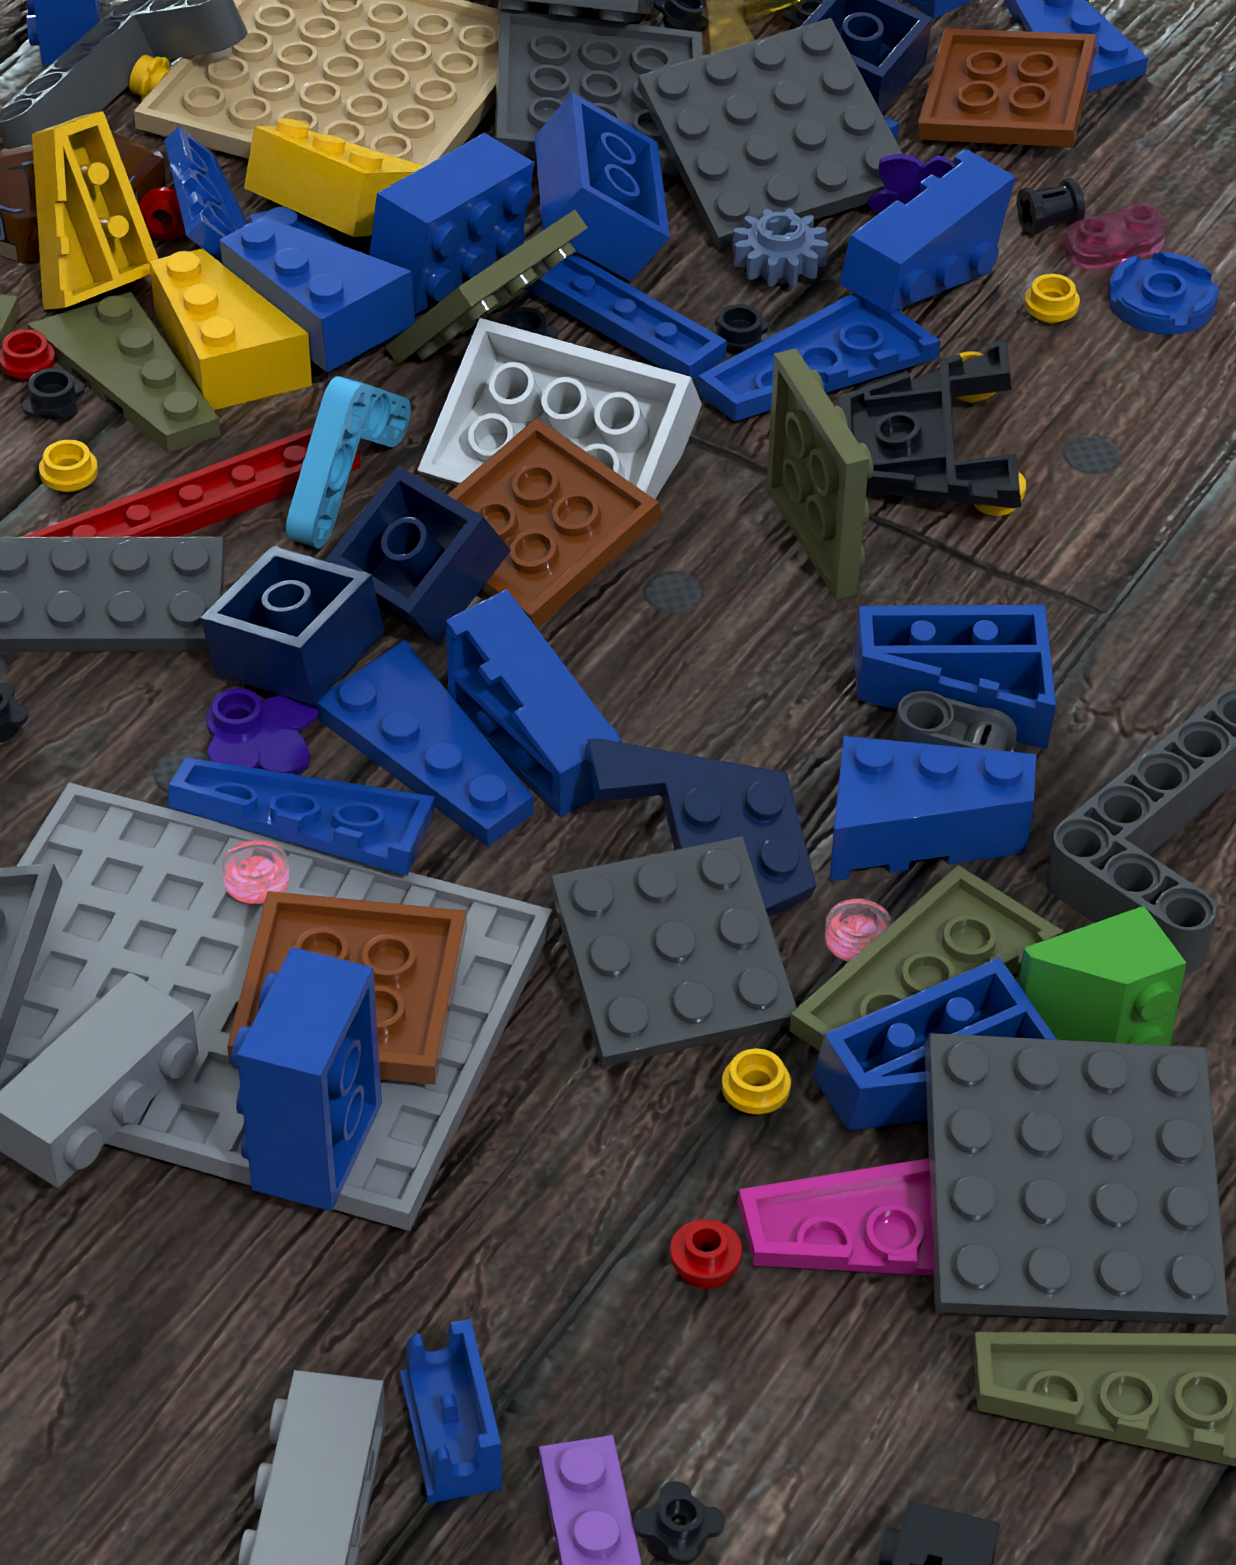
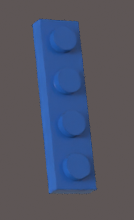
M575 253L550 269L549 273L526 288L657 366L668 371L690 376L692 381L697 379L698 375L710 370L726 358L727 340Z

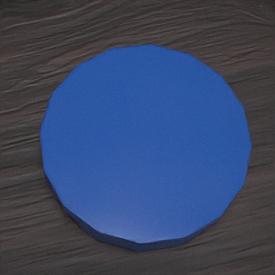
M1160 252L1153 253V259L1139 261L1140 255H1136L1124 260L1115 267L1108 289L1110 308L1122 321L1138 330L1155 334H1182L1193 331L1210 321L1217 307L1219 289L1218 285L1211 281L1212 273L1204 265L1187 256Z

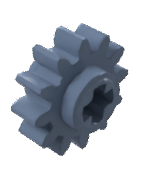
M790 208L785 210V212H772L770 209H764L763 217L760 220L752 216H745L744 228H734V266L747 267V279H755L760 276L771 287L776 283L788 282L791 286H797L798 277L801 274L807 278L815 279L817 278L818 267L827 266L829 244L826 242L827 229L824 227L813 228L814 216L809 215L801 219Z

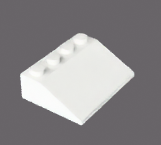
M479 318L417 471L422 476L458 486L537 417L649 496L656 499L683 455L702 403L690 376Z

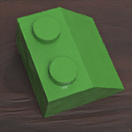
M1145 906L1025 947L1019 986L1057 1040L1170 1046L1186 961Z

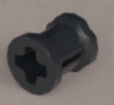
M1073 178L1062 180L1057 187L1035 191L1034 188L1020 189L1017 194L1018 218L1022 229L1027 235L1039 234L1044 227L1063 223L1074 227L1081 225L1084 221V196L1080 185Z

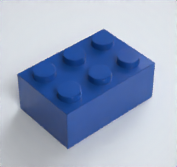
M572 92L534 136L542 229L545 230L573 210H576L588 227V229L571 241L576 251L589 258L594 265L606 272H614L631 282L670 238L658 143Z
M486 133L479 135L377 193L369 255L412 272L415 315L432 304L442 301L456 288L524 244L525 232L523 230L527 205L532 197L531 180L534 162Z
M291 947L279 972H270L267 975L260 992L259 1011L251 1027L244 1025L240 1028L232 1048L231 1066L234 1069H238L240 1080L236 1111L244 1116L245 1125L241 1155L249 1161L252 1190L332 1211L382 1105L374 970L370 966Z

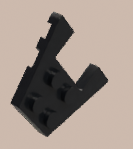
M1007 339L986 344V354L966 361L962 360L960 354L940 360V370L910 380V376L906 372L839 396V406L846 415L848 428L858 443H864L868 447L872 457L873 476L867 479V493L1007 508L1021 507L1016 454L956 461L952 398L1012 390Z

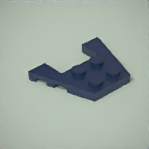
M588 739L585 757L596 802L661 796L674 850L743 836L768 917L812 897L816 888V882L786 772L605 739Z

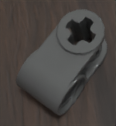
M916 691L904 696L898 704L892 740L1009 751L1014 746L1018 733L1014 721L1004 712L997 709L978 707L945 698L930 691ZM990 726L991 731L988 739H982L985 727Z

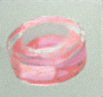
M265 840L242 842L231 848L226 853L222 862L225 889L231 897L240 902L263 904L267 891L285 892L289 885L288 857L281 847Z
M849 899L836 904L827 915L825 929L826 945L836 957L850 962L892 924L891 917L882 906L870 900Z

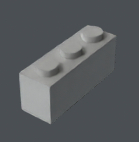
M129 972L0 1090V1151L57 1188L76 1170L89 1166L98 1156L102 1146L126 1123L130 1124L136 1121L146 1110L149 1101L172 1079L182 1077L191 1068L196 1056L199 1054L193 1009Z
M294 1370L288 1399L277 1398L273 1406L269 1437L270 1444L277 1446L273 1463H261L258 1470L254 1506L255 1509L262 1511L257 1530L246 1529L243 1534L238 1565H357L386 1426L383 1380Z

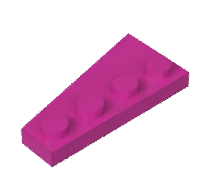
M929 1158L739 1189L737 1204L753 1266L934 1276Z

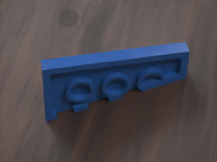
M1004 0L1015 21L1023 23L1025 32L1096 34L1097 52L1087 93L1146 74L1148 57L1086 0Z
M406 640L336 685L316 703L315 708L319 713L317 720L415 793L435 796L434 807L487 847L533 815V795Z

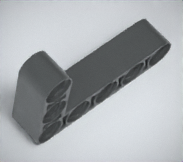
M126 0L119 4L0 109V138L6 149L32 145L33 133L82 115L100 112L129 86L132 69L137 60L143 55L147 54L154 58L159 56L169 59L218 52L239 43L246 37L248 30L234 0Z
M1236 688L1227 689L1218 694L1070 814L1054 830L1047 875L1049 890L1058 899L1094 923L1145 906L1186 961L1184 974L1200 969L1206 962L1217 908L1213 899L1206 892L1151 857L1150 854L1236 783Z

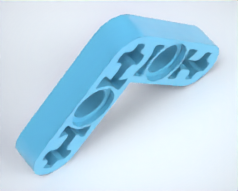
M336 376L330 381L321 401L287 517L286 533L291 541L317 549L324 545L334 528L360 438L388 447H396L402 441L409 425L411 405L407 398L342 376Z

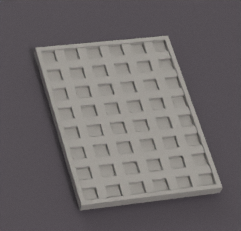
M68 783L16 866L54 863L63 884L0 1068V1090L131 972L193 1009L199 1054L196 1056L191 1068L182 1077L172 1079L149 1101L146 1110L136 1121L130 1124L126 1123L105 1144L251 1185L249 1161L241 1155L242 1140L245 1133L244 1116L236 1111L237 1095L240 1088L238 1069L232 1068L231 1064H229L227 1045L265 901H245L232 894L227 885V877L231 869L247 859L266 858L277 862L284 869L286 884L281 891L284 893L466 910L467 931L436 1084L380 1079L382 1105L333 1208L341 1212L410 1231L553 927V909L409 872L408 876L214 820ZM242 867V869H241L240 871H244V872H245V870H246L247 868H243V867Z

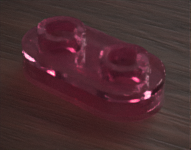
M1135 204L1098 216L1087 217L1074 222L1068 227L1064 253L1071 263L1087 269H1101L1120 264L1127 258L1140 255V258L1152 255L1160 251L1164 245L1167 222L1162 214L1144 204Z

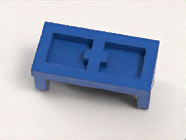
M471 1319L450 1323L446 1335L448 1345L441 1350L426 1351L423 1338L419 1333L412 1335L406 1343L407 1369L400 1370V1380L428 1504L502 1490L501 1441Z

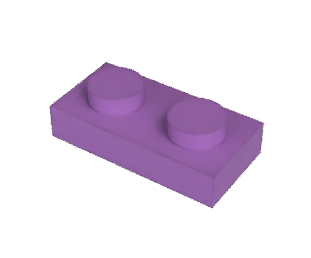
M613 1435L539 1446V1465L559 1565H642Z

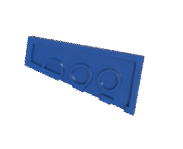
M178 126L164 142L186 236L222 264L219 240L243 228L248 222L214 153Z
M852 293L698 375V394L732 420L738 421L771 410L774 353L796 348L810 370H817L822 379L824 391L828 393L939 358L941 341L900 311L896 310L887 313L859 295Z
M192 758L184 759L169 783L168 808L406 876L410 872L433 820L435 796Z

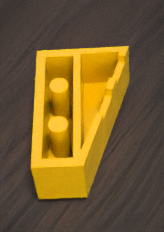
M100 111L82 115L33 133L32 142L43 310L66 308L150 275L149 261L158 259L104 112Z
M280 118L277 121V126H254L244 189L352 237L372 236L377 193L421 169L424 165L355 145L337 136L310 131L309 125L302 121Z
M203 248L189 252H177L168 257L149 261L155 315L179 362L213 410L312 386L309 333Z

